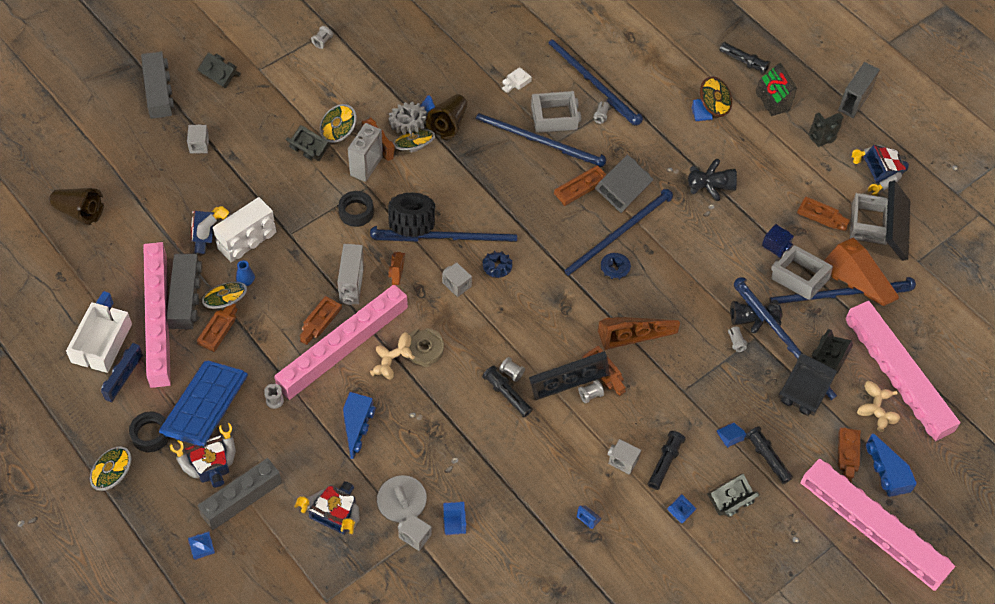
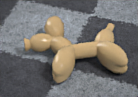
M407 332L400 336L398 348L392 351L381 345L376 346V352L383 359L380 365L370 370L372 376L382 374L390 380L394 377V372L390 367L393 358L399 355L406 358L410 357L411 359L415 358L409 349L412 339Z
M866 381L865 390L874 397L873 404L861 405L857 413L861 416L875 414L879 418L877 430L883 432L888 424H896L900 419L899 414L895 412L886 413L880 407L882 399H888L892 395H897V391L881 390L874 382Z

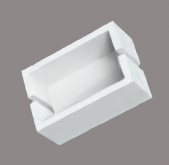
M260 197L236 211L213 227L217 248L230 262L240 259L246 252L256 248L261 242L271 238L276 233L273 211Z
M91 302L66 350L71 363L88 367L90 364L92 369L108 373L132 326L128 312L111 308L109 311L107 306Z

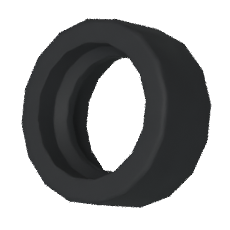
M351 191L344 194L339 200V215L345 224L353 227L364 226L373 218L374 205L372 198L362 191ZM352 203H362L366 205L367 210L362 214L352 215L347 213L345 208Z
M153 411L137 415L129 427V434L134 446L140 451L147 453L162 449L168 443L170 437L164 436L161 433L153 440L144 441L139 439L138 431L149 423H156L162 427L166 421L165 417Z

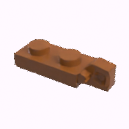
M372 118L362 121V127L367 123L378 128ZM382 130L383 157L390 161L394 158L395 146L392 141L388 140Z
M808 197L804 198L797 214L823 225L846 231L850 219L842 217L839 210Z
M397 251L392 254L391 266H389V278H392V285H400L405 253Z
M325 296L303 322L304 326L302 327L303 332L300 334V342L308 345L313 337L317 338L340 312L342 305Z
M235 303L226 306L224 310L220 309L215 312L197 339L198 345L213 352L216 351L235 322V314L238 310Z
M597 346L582 357L586 358L603 352V350ZM608 358L610 375L600 378V381L609 390L613 388L621 396L626 392V387L622 383L624 379L618 368Z
M840 427L837 467L843 470V476L849 482H852L854 472H858L860 466L861 430Z

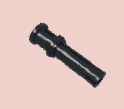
M723 42L719 50L747 64L749 69L753 68L759 71L761 75L766 74L771 63L768 60L764 61L758 58L756 54L750 55L727 42Z
M495 365L484 372L482 378L488 380L492 384L493 389L496 392H500L523 418L532 412L533 409L509 385L508 379L497 371Z
M760 426L753 428L746 434V439H749L755 446L756 453L764 457L781 483L789 482L793 476L771 447L772 442L765 438Z
M670 431L668 433L669 438L661 448L662 455L647 483L652 489H660L673 459L678 457V450L686 440L685 436L677 431Z

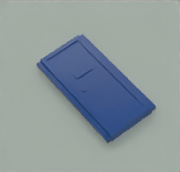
M204 361L159 432L164 434V436L198 446H205L247 378L248 373L212 361Z

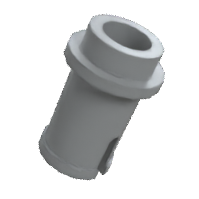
M603 101L599 102L597 112L594 113V120L598 124H603L607 120L609 109L607 102H604V104Z
M736 326L729 329L728 334L733 343L732 348L736 352L746 350L747 341L743 339L740 328Z

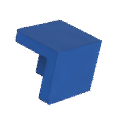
M464 502L443 503L445 534H466Z

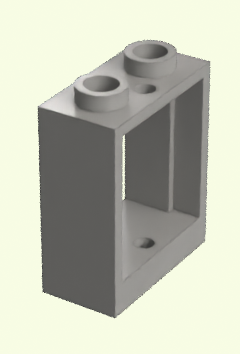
M574 91L532 94L531 109L536 133L578 129V122H581V113L577 111L579 104L578 98L574 96ZM569 106L571 117L543 119L541 108Z
M367 123L363 125L348 148L350 176L366 182L383 157L382 130Z
M855 194L851 206L850 239L854 237L860 241L887 244L888 198ZM858 209L883 212V226L857 223Z
M343 244L337 282L340 303L347 305L359 304L364 272L363 245Z
M794 245L789 251L786 250L779 261L774 262L771 268L773 271L771 279L811 300L829 281L833 266ZM794 261L816 274L807 281L785 268Z

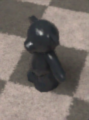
M715 159L711 163L706 173L698 170L695 166H691L688 175L690 193L696 194L698 190L706 187L713 199L720 201L721 197L715 188L736 191V169L715 172L720 164L719 159Z
M773 300L771 303L764 305V307L781 326L783 312L780 305H778V301ZM732 301L730 306L732 325L755 322L751 328V333H757L763 324L761 319L748 304Z

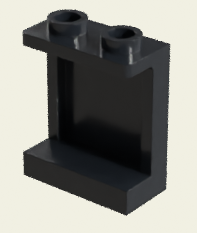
M801 353L778 398L781 399L780 402L789 407L794 405L799 408L798 411L806 416L810 414L814 416L837 371Z

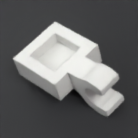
M519 67L507 75V78L502 82L505 85L502 87V90L506 93L515 87L520 90L531 82L532 77Z

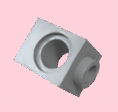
M207 125L188 126L187 144L189 153H208L209 133Z
M456 262L454 265L445 268L442 273V283L459 297L472 287V276Z
M619 439L617 444H612L607 455L610 456L608 464L630 475L639 460L641 450Z
M410 514L407 519L403 518L398 525L399 538L420 551L431 537L432 528L413 514Z

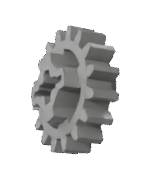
M404 102L403 106L398 104V108H393V113H389V123L392 130L396 129V133L402 131L403 135L406 132H409L411 135L412 131L419 132L418 128H424V124H426L427 112L424 106L420 107L419 103L414 105V102H411L410 105H407V102Z

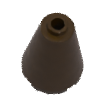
M456 94L432 108L425 119L427 128L441 136V139L453 138L459 131L468 105L467 100L462 95Z
M96 188L54 190L49 197L53 208L86 225H92V222H97L104 209V203H101L103 194Z

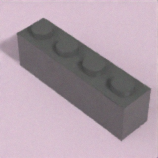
M162 51L141 54L150 118L172 116L171 108H174L173 98L169 97V95H172L171 84H168L171 81L169 71H166L169 68L168 60L163 57Z
M174 254L167 311V322L170 329H193L194 322H197L195 306L199 305L197 289L201 287L199 273H202V261H199L197 254Z
M268 458L198 504L197 506L202 518L213 531L282 484L280 472Z

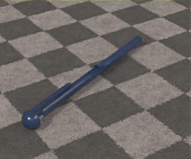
M551 39L549 41V45L577 69L586 80H590L608 98L606 101L632 125L638 126L642 123L643 116L640 113L636 115L555 40Z
M477 114L476 120L523 136L528 140H534L556 148L564 154L598 165L600 168L606 164V157L603 154L598 157L489 116Z
M669 189L661 190L660 196L564 270L567 276L571 275L663 202H670L673 198L672 191Z
M377 226L372 227L370 230V236L374 240L418 241V238H453L452 241L487 240L517 242V234L430 231L423 236L407 237L399 235L392 230L377 229Z
M744 277L737 278L734 281V288L761 321H767L776 334L787 344V349L798 359L802 353L745 284L747 279ZM829 387L826 395L830 400H833L837 395Z
M907 277L906 281L890 283L896 293L912 291L916 287V281L911 277ZM857 288L818 291L811 300L836 298L835 296L863 294L864 292ZM799 294L770 297L769 301L771 303L773 300H777L778 304L808 299Z

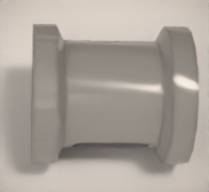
M321 26L319 32L312 36L311 41L313 45L322 49L325 46V42L333 37V33L328 27Z
M507 357L501 364L499 372L506 373L512 377L513 381L517 382L524 374L525 368L518 366L512 361V358Z
M598 380L593 381L591 385L578 388L584 403H588L589 400L597 396H604L603 387Z
M278 384L266 386L264 395L267 406L272 409L281 407L284 403L281 387Z

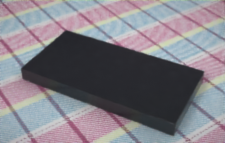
M893 180L888 183L886 242L898 257L904 261L909 258L910 199L898 183Z
M603 351L529 377L535 400L609 376L608 358L606 352Z

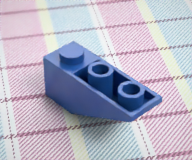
M352 392L348 395L343 407L350 458L354 459L355 454L361 450L362 436H366L369 424L367 423L369 418H373L376 407L373 406V398Z
M871 434L866 443V449L873 458L874 469L880 475L883 490L886 491L888 497L911 493L917 483L910 466L875 434Z

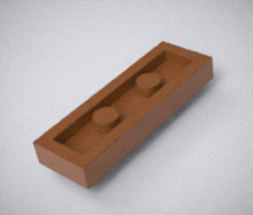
M597 165L556 188L554 195L566 206L594 190L606 174Z

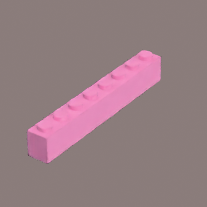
M163 242L144 244L146 375L150 388L171 386L169 325L167 322V255Z
M392 285L274 376L275 382L281 387L282 393L289 400L405 311L408 308L407 295L396 285Z
M870 301L851 308L846 317L848 326L853 328L859 341L864 343L870 356L875 358L881 371L886 373L891 380L892 386L899 391L904 402L911 407L915 417L924 425L926 432L935 441L954 433L960 425V421Z
M819 458L804 474L801 481L802 485L934 591L954 569L955 565L946 556H942L934 550L930 543L924 542L912 529L900 523L896 516L890 515L878 502L866 496L862 489L856 488L845 476L836 472L829 463Z

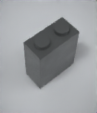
M866 62L862 64L845 89L838 109L839 112L851 118L856 116L872 92L880 69Z
M627 154L598 183L595 189L622 213L654 179L637 164L636 160Z

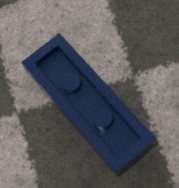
M132 343L130 348L125 350L120 363L114 366L111 376L108 380L104 381L101 392L106 401L113 402L143 357L139 345Z

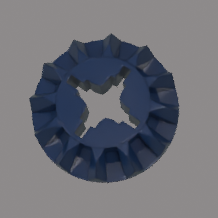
M494 250L493 253H487V256L483 258V269L491 277H504L512 270V260L509 254L506 255L503 251L499 253ZM497 260H500V264L495 268V263Z
M610 253L604 256L601 261V270L605 276H610L611 280L613 278L620 280L621 277H626L630 272V261L623 254ZM613 262H614V264H616V266L618 267V271L615 270L614 267H612V266H613Z

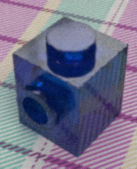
M775 224L765 235L762 246L778 257H781L786 250L789 251L793 247L792 240L794 235Z

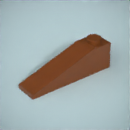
M854 237L839 243L824 260L833 266L831 273L833 279L837 281L840 279L848 283V287L851 289H859L864 292V296L880 305L885 306L899 299L898 294L866 248Z
M608 317L599 321L598 333L604 350L677 334L680 322L679 320Z

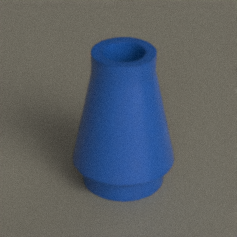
M242 260L237 264L236 281L249 286L253 283L255 274L250 268L249 263Z

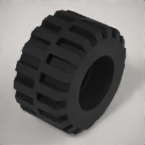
M406 192L396 195V197L389 201V227L393 232L407 237L428 234L435 226V202L429 196L422 195V193Z

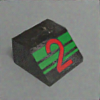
M779 63L759 80L756 94L761 98L765 109L769 111L771 116L791 110L797 87L783 65Z

